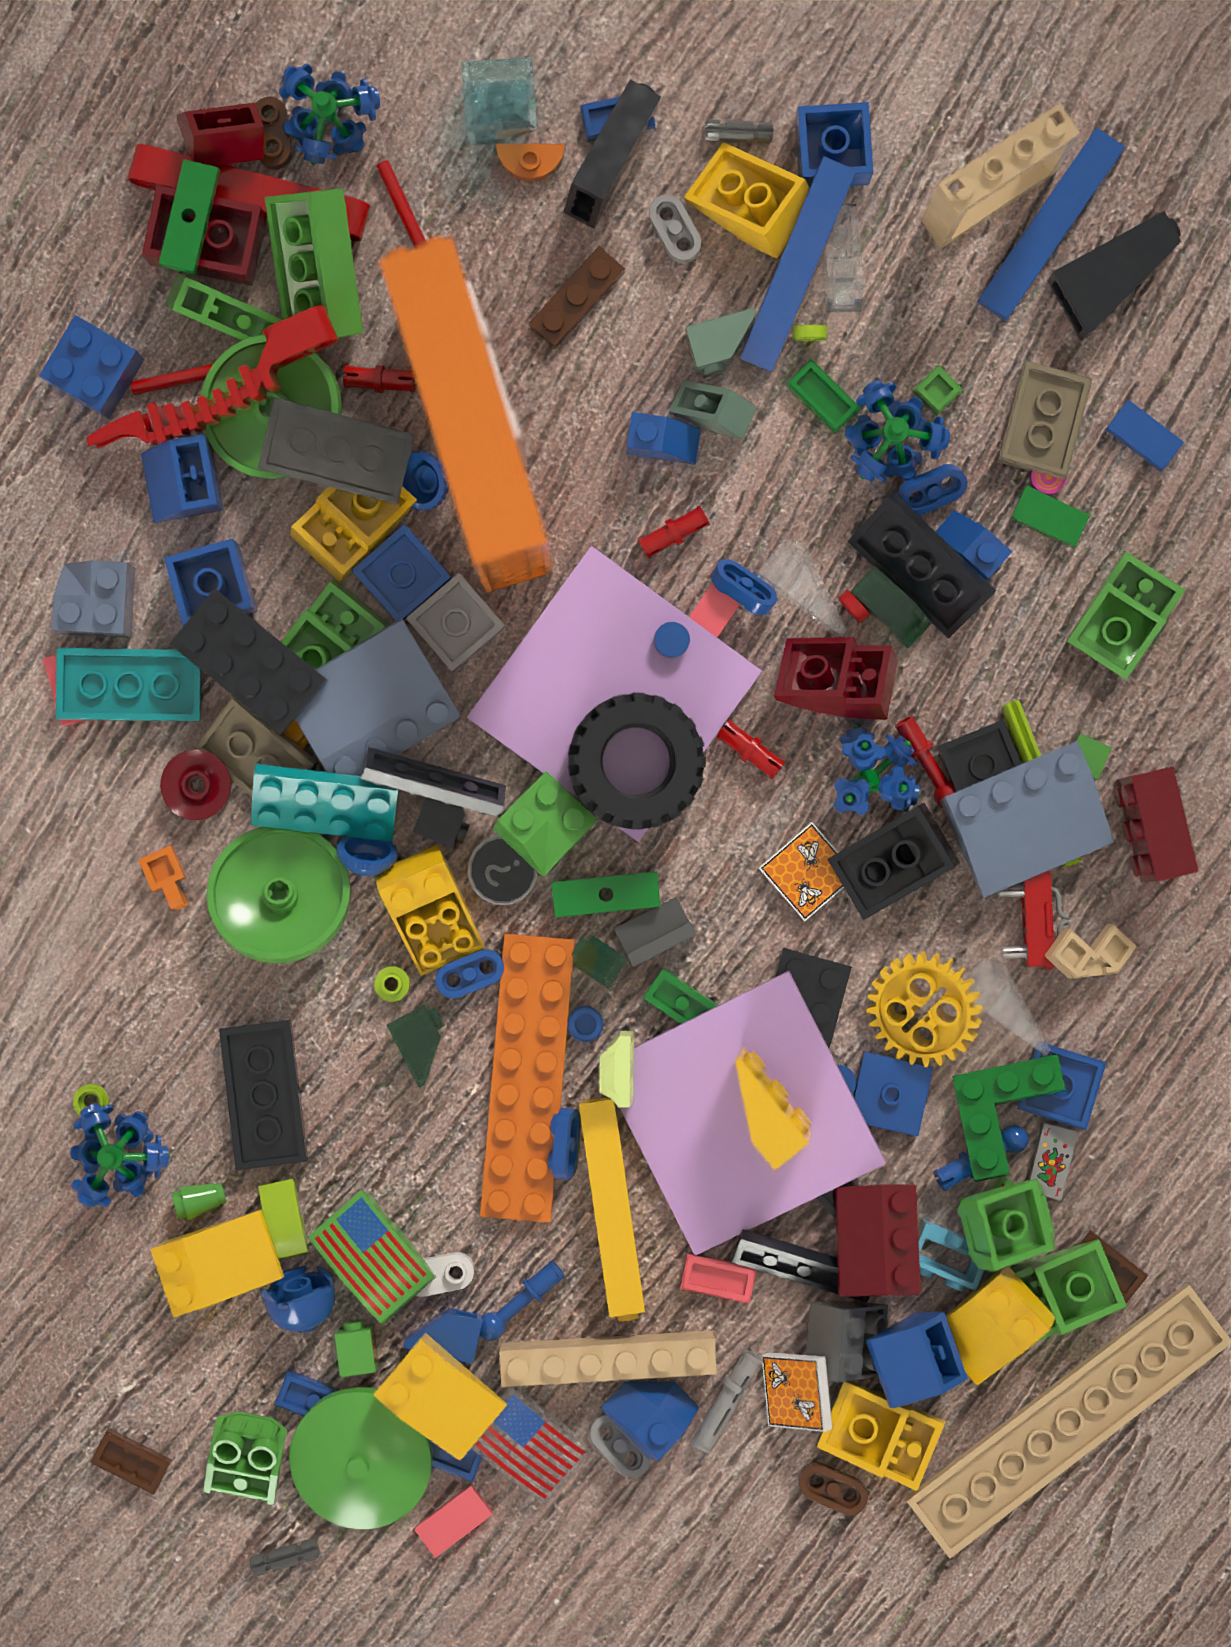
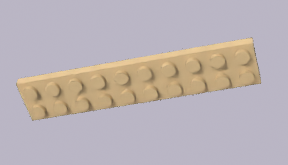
M1185 1283L931 1477L917 1491L914 1490L905 1499L950 1559L1229 1346L1231 1339L1192 1287Z

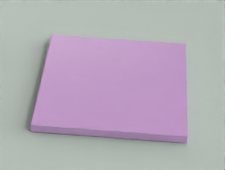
M591 546L466 718L540 772L544 773L547 771L569 793L579 799L572 787V781L568 773L569 745L577 726L600 703L614 696L631 694L633 692L664 697L668 702L675 703L683 709L682 712L696 724L695 728L699 736H702L704 742V752L762 670ZM667 622L682 624L690 636L687 650L675 658L662 656L654 646L656 630ZM628 728L618 732L610 739L604 750L603 769L607 779L616 789L629 795H643L652 792L662 784L669 770L670 758L665 743L654 732L644 728ZM618 827L637 842L640 841L648 828L640 830Z
M790 971L634 1047L633 1103L630 1108H619L695 1256L741 1234L742 1229L750 1230L886 1164V1160ZM743 1047L748 1053L754 1051L766 1065L764 1072L771 1082L777 1079L789 1094L786 1098L788 1103L794 1110L800 1107L812 1123L809 1126L811 1129L809 1144L776 1170L771 1167L751 1142L735 1063L739 1050Z

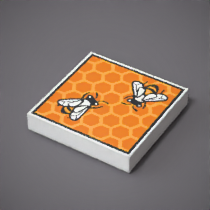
M813 822L809 823L758 868L803 921L810 918L844 888L827 860L839 852Z
M766 1353L761 1355L762 1360H764L762 1367L768 1426L821 1432L831 1430L832 1421L825 1357L783 1353Z

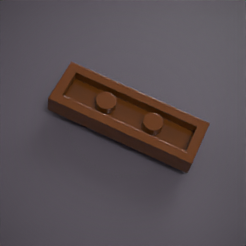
M598 246L529 322V327L556 349L625 273V268L603 248Z

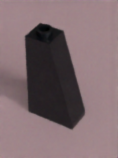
M631 79L629 80L571 183L563 213L593 229L595 228L656 113L661 96L656 94L650 86L643 83L638 84Z
M1165 211L1055 270L1048 278V284L1080 341L1088 338L1181 243L1179 238L1181 236L1180 229L1173 218H1168Z

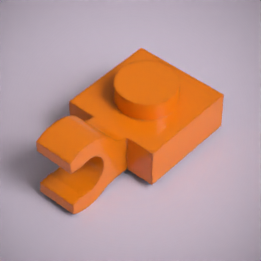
M172 845L138 859L151 891L157 892L163 889L171 910L175 909L177 911L189 905L178 884L179 881L186 879L187 876Z

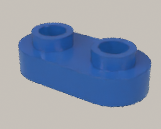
M944 464L907 480L901 485L897 495L920 516L959 499L966 491L967 478L956 465ZM950 477L946 483L942 484L943 479ZM918 490L914 497L909 498L913 492Z
M720 560L711 573V579L716 589L730 596L752 614H768L778 600L775 590L769 584L733 560Z
M484 949L450 962L438 970L435 978L436 987L443 996L458 998L497 982L504 972L502 957L493 950ZM484 960H489L493 964V971L489 974L483 973L480 969V964ZM452 973L458 974L461 979L457 987H452L448 984V976Z
M563 1107L559 1110L558 1114H554L552 1117L551 1133L554 1135V1143L548 1157V1168L552 1171L554 1178L571 1180L577 1169L581 1116L578 1109Z

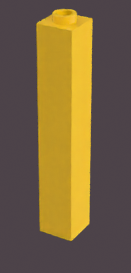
M609 1097L579 1101V1109L609 1317H617L618 1321L635 1320L639 1318L638 1313L645 1312L616 1106L615 1102Z

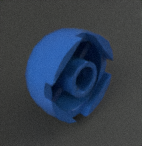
M306 1266L283 1271L284 1278L269 1283L270 1287L267 1290L263 1287L261 1292L270 1319L282 1329L308 1333L315 1330L331 1314L335 1303V1289L329 1270L316 1266L318 1272L305 1273L307 1270Z

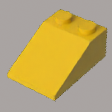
M723 142L686 193L684 199L691 206L749 246L777 259L787 244L808 193L809 186L804 178Z
M262 1209L166 1240L150 1249L173 1318L208 1307L284 1278Z
M1009 1266L997 1270L976 1291L974 1290L946 1315L965 1372L976 1385H979L1030 1348L1051 1329L1056 1318Z
M427 1333L424 1334L374 1393V1396L397 1417L459 1461L507 1406L506 1402Z

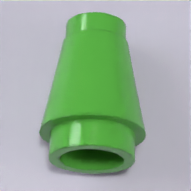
M221 1182L217 1184L179 1186L180 1190L172 1192L178 1220L187 1218L189 1221L221 1204L227 1203Z

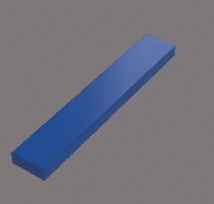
M1096 127L979 297L977 303L1006 322L1125 148L1124 145Z
M825 156L822 157L743 347L740 359L773 372L857 170Z
M288 1369L274 1405L304 1416L309 1408L321 1398L341 1389ZM431 1441L433 1449L432 1467L471 1482L474 1481L484 1455L478 1447L473 1445L459 1461Z

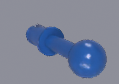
M1011 1125L1002 1131L1006 1152L1016 1154L1022 1152L1027 1147L1028 1134L1022 1127ZM964 1152L959 1153L958 1159L933 1171L934 1177H939L936 1181L943 1191H947L950 1187L968 1177L974 1179L970 1159Z
M553 1260L549 1261L530 1279L527 1280L525 1278L522 1281L525 1288L497 1313L488 1312L482 1315L483 1322L480 1336L487 1341H495L501 1338L505 1332V1324L533 1299L541 1303L544 1300L542 1296L565 1278V1274Z

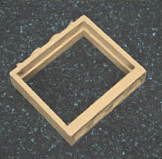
M1060 103L938 183L921 221L940 249L1058 171L1080 135L1079 130ZM956 180L961 189L955 195H952L947 185Z

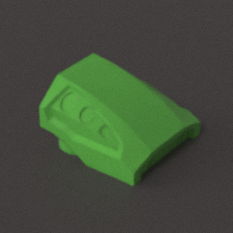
M239 1411L218 1416L213 1430L203 1492L211 1493V1491L264 1500L267 1501V1504L274 1505L287 1429L271 1417Z

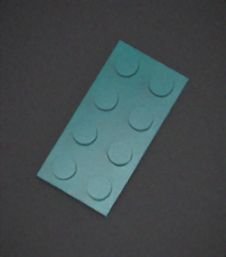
M57 648L56 719L201 722V669L177 650Z
M255 764L251 825L392 842L398 789L385 785H376L371 781L361 779L362 776Z

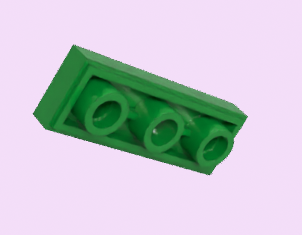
M183 160L160 255L159 265L161 267L196 275L221 172L218 167ZM196 215L194 221L190 223L185 222L187 216Z
M657 871L551 882L555 917L661 907ZM607 887L612 890L613 897L610 901H602L600 899L599 892L602 888Z

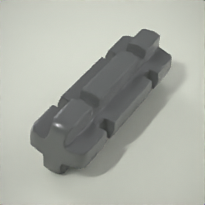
M709 119L705 123V139L707 141H719L720 138H724V142L752 143V140H757V143L769 144L773 140V124L771 122H759V125H754V121L726 120L725 123H720V120Z
M311 1538L301 1541L300 1545L294 1543L270 1550L268 1555H265L264 1552L253 1555L249 1560L252 1574L257 1577L267 1574L270 1569L274 1572L298 1565L302 1560L308 1562L317 1559L320 1555V1549L316 1539Z

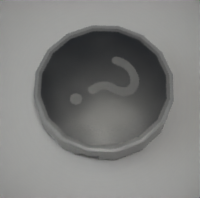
M499 835L486 839L477 846L468 862V878L473 890L483 900L494 905H511L523 900L533 890L538 877V872Z

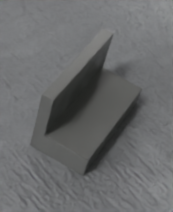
M677 897L660 904L661 907H655L614 928L633 967L697 935Z

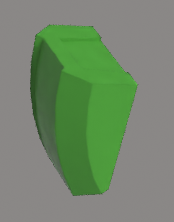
M1038 1179L991 1189L961 1199L958 1213L961 1217L969 1250L968 1255L978 1269L996 1271L1055 1249L1054 1227L1045 1191Z

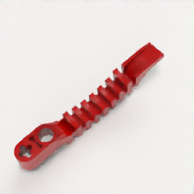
M319 305L309 308L264 329L263 334L267 342L257 368L250 369L247 365L238 368L245 385H243L242 381L237 382L232 377L225 380L229 392H223L220 388L212 390L214 399L211 400L201 396L196 398L198 404L193 405L188 400L180 403L181 406L176 407L173 403L160 407L155 402L147 404L149 413L142 415L141 411L138 410L103 426L86 437L88 446L96 445L97 449H100L127 437H137L145 443L150 442L153 445L162 444L176 437L191 436V431L199 433L207 430L205 426L207 424L217 425L222 423V417L231 418L236 416L237 409L246 410L252 407L250 402L254 400L261 402L267 399V390L276 392L282 389L277 378L280 368L325 349L338 341L325 306Z

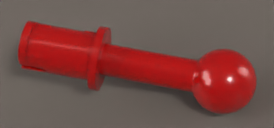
M910 715L896 723L895 728L900 736L911 742V746L915 751L911 757L917 756L936 788L934 800L939 807L943 808L940 800L956 791L952 783L947 781L929 750L934 743L932 740H927L913 715Z

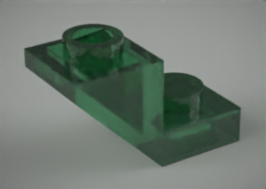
M875 566L850 591L870 615L881 621L900 644L906 648H909L932 624L918 605Z

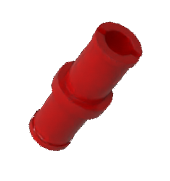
M349 365L344 367L343 372L347 373V376H343L344 388L374 389L375 393H383L384 390L414 393L416 385L413 384V382H416L414 370L385 369V365H376L375 368L353 367Z
M699 505L697 508L673 521L671 518L664 521L666 525L638 540L648 559H650L651 556L675 543L679 546L684 543L682 539L706 526L708 527L710 523Z
M730 719L716 736V738L722 740L741 755L740 759L743 762H751L768 775L771 780L774 779L777 772L786 763L761 744L762 740L757 736L755 738L751 737Z

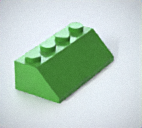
M343 188L264 197L283 320L309 308L324 305L338 338L363 333L362 314L359 305L357 279L354 270Z

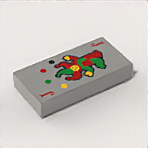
M1042 1122L1028 1180L1038 1179L1044 1188L1046 1197L1062 1200L1078 1131Z

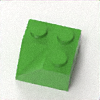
M545 771L497 820L492 829L544 877L593 827L597 819Z

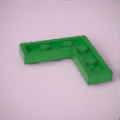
M1058 1054L952 1076L974 1181L980 1182L1011 1175L996 1106L1065 1092L1066 1088Z

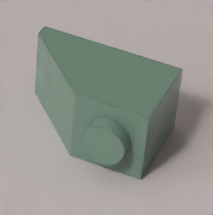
M754 308L686 326L685 338L696 375L705 373L706 377L715 376L723 373L726 366H730L754 323L756 315Z
M683 380L669 412L719 435L743 440L757 407L731 389Z

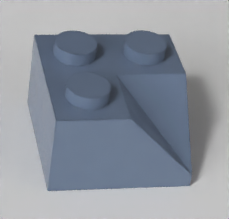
M83 561L65 563L54 593L52 630L64 635L132 638L136 568L127 562Z

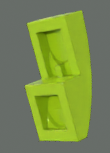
M294 1179L258 1186L262 1212L278 1259L282 1260L309 1254L304 1219L301 1217L297 1187Z

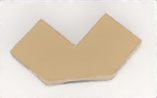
M1106 924L1091 947L1071 928H1063L1045 954V957L1068 979L1110 975L1120 972L1137 946L1114 924Z

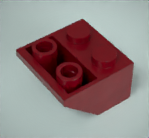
M255 103L184 111L177 115V122L192 162L220 166L264 160V126Z

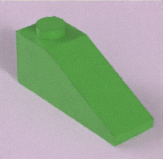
M177 273L165 302V306L171 310L239 340L264 335V329L282 321V319L180 273Z

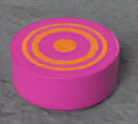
M1035 471L1030 472L1029 475L1031 487L1049 496L1060 491L1066 482L1064 479Z

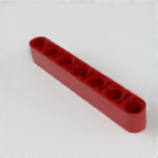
M137 144L127 180L139 187L154 191L156 185L177 189L183 160L191 161L190 156L150 145ZM228 165L214 166L218 167L221 171L215 197L261 206L266 217L264 197L322 190ZM344 195L351 241L359 242L363 237L370 205L360 199Z

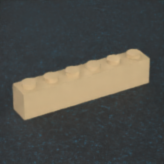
M713 1330L501 1343L499 1350L501 1387L717 1374Z

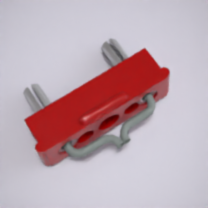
M1046 871L1022 881L1021 884H1015L1004 889H1021V891L998 892L999 897L1021 896L1023 946L1002 947L1001 952L1024 951V953L1001 954L1002 959L1024 958V967H1043L1045 970H1051L1055 965L1045 957V954L1054 943L1052 892L1056 896L1057 914L1060 918L1065 919L1057 927V937L1063 927L1069 925V915L1062 912L1060 892L1055 887H1051V873Z

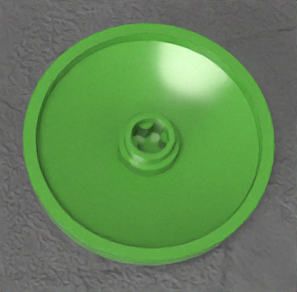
M259 335L247 338L227 349L209 370L202 387L201 396H205L208 400L214 399L211 391L220 388L223 392H229L225 380L232 377L237 382L242 381L243 385H245L238 368L243 365H247L250 369L257 368L267 342L265 336ZM313 353L279 369L277 378L282 387L281 390L276 392L267 390V399L261 402L255 400L250 402L252 407L246 410L237 409L236 416L231 418L222 417V423L205 425L207 430H204L209 443L227 464L242 473L264 479L290 477L258 468L275 397L341 415L342 403L338 383L328 364L317 353Z
M258 827L250 830L232 841L219 855L211 870L207 884L209 913L218 933L224 941L240 954L253 960L267 963H287L301 960L325 947L343 926L351 901V886L347 868L338 858L337 850L321 835L313 832L270 827Z
M369 1387L341 1389L317 1401L309 1408L298 1424L292 1438L289 1453L291 1475L296 1489L306 1504L324 1519L352 1529L383 1527L408 1514L423 1496L433 1466L431 1440L397 1417L374 1396L378 1389Z

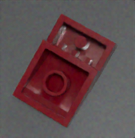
M854 637L786 638L774 697L777 701L813 712L847 718L887 720L898 660L892 645H857Z

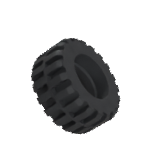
M633 692L631 694L614 696L600 703L584 717L577 726L569 745L568 773L576 795L591 813L608 824L621 828L642 830L658 827L670 820H674L681 815V812L687 806L691 805L695 799L696 792L701 788L704 780L702 776L703 770L706 768V757H704L703 753L704 742L702 736H699L695 728L696 724L691 717L688 718L682 712L683 709L675 703L668 702L664 697ZM638 727L650 730L662 739L668 749L670 765L667 776L659 787L647 794L629 795L616 789L605 775L603 754L606 745L614 735L624 729Z

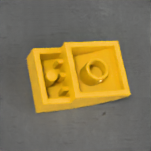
M403 486L398 504L328 487L317 498L316 503L291 526L290 536L339 583H342L353 572L352 569L370 555L417 502V499Z
M845 1381L831 1411L832 1429L822 1433L817 1448L879 1477H888L917 1491L946 1421L909 1404L889 1408L884 1394Z

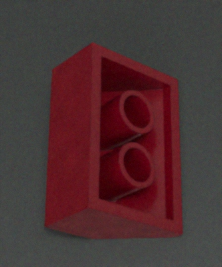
M883 1184L835 1188L839 1297L921 1295L916 1184Z

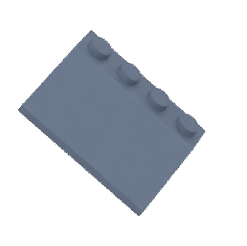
M401 618L316 669L328 681L296 718V721L328 773L362 776L368 747L398 755L460 718L461 715Z
M1078 741L940 800L982 898L1114 843L1093 775Z

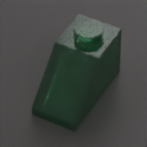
M593 934L589 940L582 937L571 954L577 958L573 966L610 989L628 960V956Z
M428 1004L386 1024L418 1088L428 1083L443 1037L440 1028L445 1026L437 1008L435 1007L430 1010Z

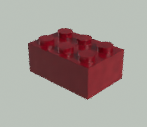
M156 185L142 255L149 265L161 267L159 265L160 255L176 193L174 188ZM214 197L196 275L253 286L267 221L261 206ZM196 215L187 216L185 222L190 223L194 221Z
M1174 766L1116 779L1118 787H1114V796L1117 806L1119 808L1123 807L1126 821L1122 822V829L1126 841L1132 843L1134 855L1130 857V862L1134 875L1136 877L1139 876L1141 882H1158L1199 872Z

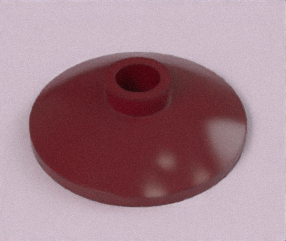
M196 749L181 752L173 757L165 766L160 781L161 794L168 808L176 815L188 820H204L216 815L226 805L230 797L232 785L230 773L224 762L208 751ZM198 778L204 782V789L200 792L195 791L193 788V782Z

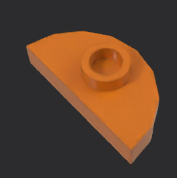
M495 143L498 161L505 170L511 173L514 178L528 182L544 180L548 177L547 175L554 172L559 164L562 163L566 148L565 144Z

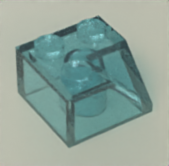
M532 57L461 62L466 133L469 146L505 143L537 130Z

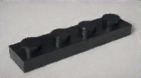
M368 747L361 779L371 781L376 785L400 789L412 795L436 799L448 805L472 809L480 814L501 816L505 805L506 785Z
M742 1229L733 1251L732 1263L838 1294L837 1257ZM845 1296L867 1303L870 1296Z

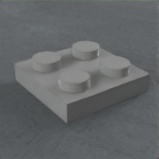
M460 572L406 618L452 673L506 628L504 623Z

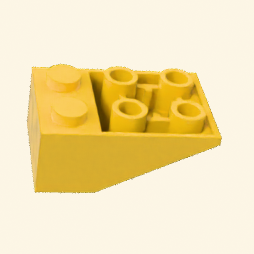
M439 844L396 862L387 871L374 875L378 892L420 976L485 948Z
M743 1047L739 1050L735 1063L751 1142L771 1167L776 1170L809 1144L811 1136L809 1126L812 1123L800 1107L794 1110L788 1103L786 1098L789 1094L777 1079L771 1082L764 1072L766 1065L754 1051L748 1053Z

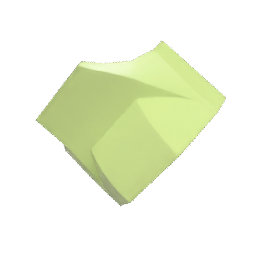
M620 1031L606 1047V1051L600 1055L599 1092L612 1099L618 1107L630 1108L634 1097V1031Z

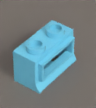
M921 1218L918 1228L919 1253L927 1238L969 1256L966 1237ZM919 1254L920 1275L931 1278L932 1274L935 1273L946 1278L944 1284L953 1289L964 1292L965 1288L968 1287L976 1291L984 1270L978 1269L972 1259L966 1273H963Z

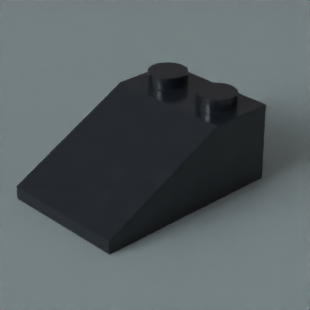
M925 803L918 805L827 859L863 920L960 864Z

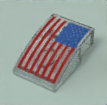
M519 1386L507 1387L499 1396L507 1403V1406L471 1448L509 1480L546 1505L589 1457L593 1449L544 1405L536 1403Z

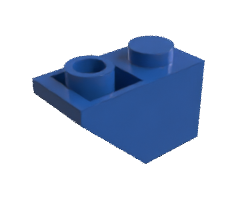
M448 1308L409 1333L404 1341L403 1348L410 1349L411 1351L424 1334L427 1333L463 1366L466 1365V1362L473 1364L483 1322L482 1315Z

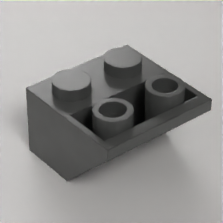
M838 1300L810 1302L806 1355L825 1357L827 1380L845 1382L879 1377L866 1340L888 1328V1305Z

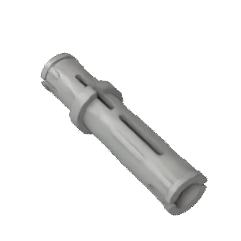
M747 1349L743 1350L730 1375L724 1377L722 1381L724 1385L691 1440V1443L696 1448L705 1453H711L742 1397H746L750 1389L748 1387L751 1380L764 1362L761 1357Z

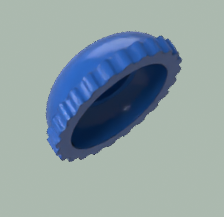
M425 450L410 452L402 486L417 499L412 508L424 511L434 509L442 504V501L446 499V494H448L449 482L443 463L437 456H433L431 452L427 453Z
M344 836L338 842V858H340L342 864L348 870L359 875L374 876L381 874L397 861L398 850L391 841Z

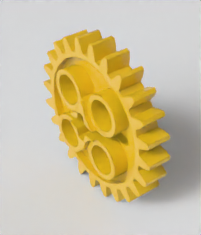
M925 951L919 953L916 961L911 953H907L903 957V963L898 958H895L890 963L892 969L885 966L879 972L882 978L877 977L872 982V985L877 990H872L867 996L868 999L876 1003L871 1004L866 1009V1012L876 1014V1017L869 1023V1026H879L881 1029L875 1036L876 1040L885 1037L888 1040L884 1049L888 1051L895 1046L898 1049L896 1059L899 1060L906 1053L909 1055L910 1065H913L920 1057L924 1067L930 1065L933 1057L937 1064L941 1066L946 1061V1055L954 1061L959 1055L958 1050L965 1053L970 1046L967 1040L974 1041L978 1035L973 1029L979 1028L982 1024V1020L974 1015L980 1014L983 1010V1006L973 1004L980 997L981 993L977 991L970 992L969 990L975 980L972 978L964 981L961 978L965 968L962 967L957 971L952 970V958L944 965L941 964L939 953H936L928 961ZM916 978L925 979L930 985V991L919 989L916 984ZM941 987H944L946 993L936 1001L930 1010L910 1030H904L903 1026ZM898 1002L904 1005L907 1015L898 1014L894 1010L893 1003ZM942 1003L953 1005L957 1016L946 1014L942 1008ZM919 1027L929 1029L933 1034V1039L923 1038L919 1032Z

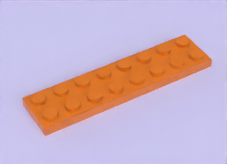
M504 933L502 955L504 972L500 978L480 1217L551 1223L554 1176L548 1168V1157L554 1143V1135L551 1133V1121L554 1114H558L561 1108L575 939Z

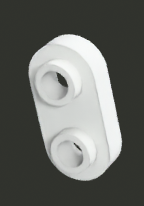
M460 1252L423 1258L437 1277L416 1296L425 1297L467 1287L472 1281L475 1272L473 1261L469 1256ZM453 1266L460 1267L463 1275L459 1278L452 1277L449 1272L450 1268Z

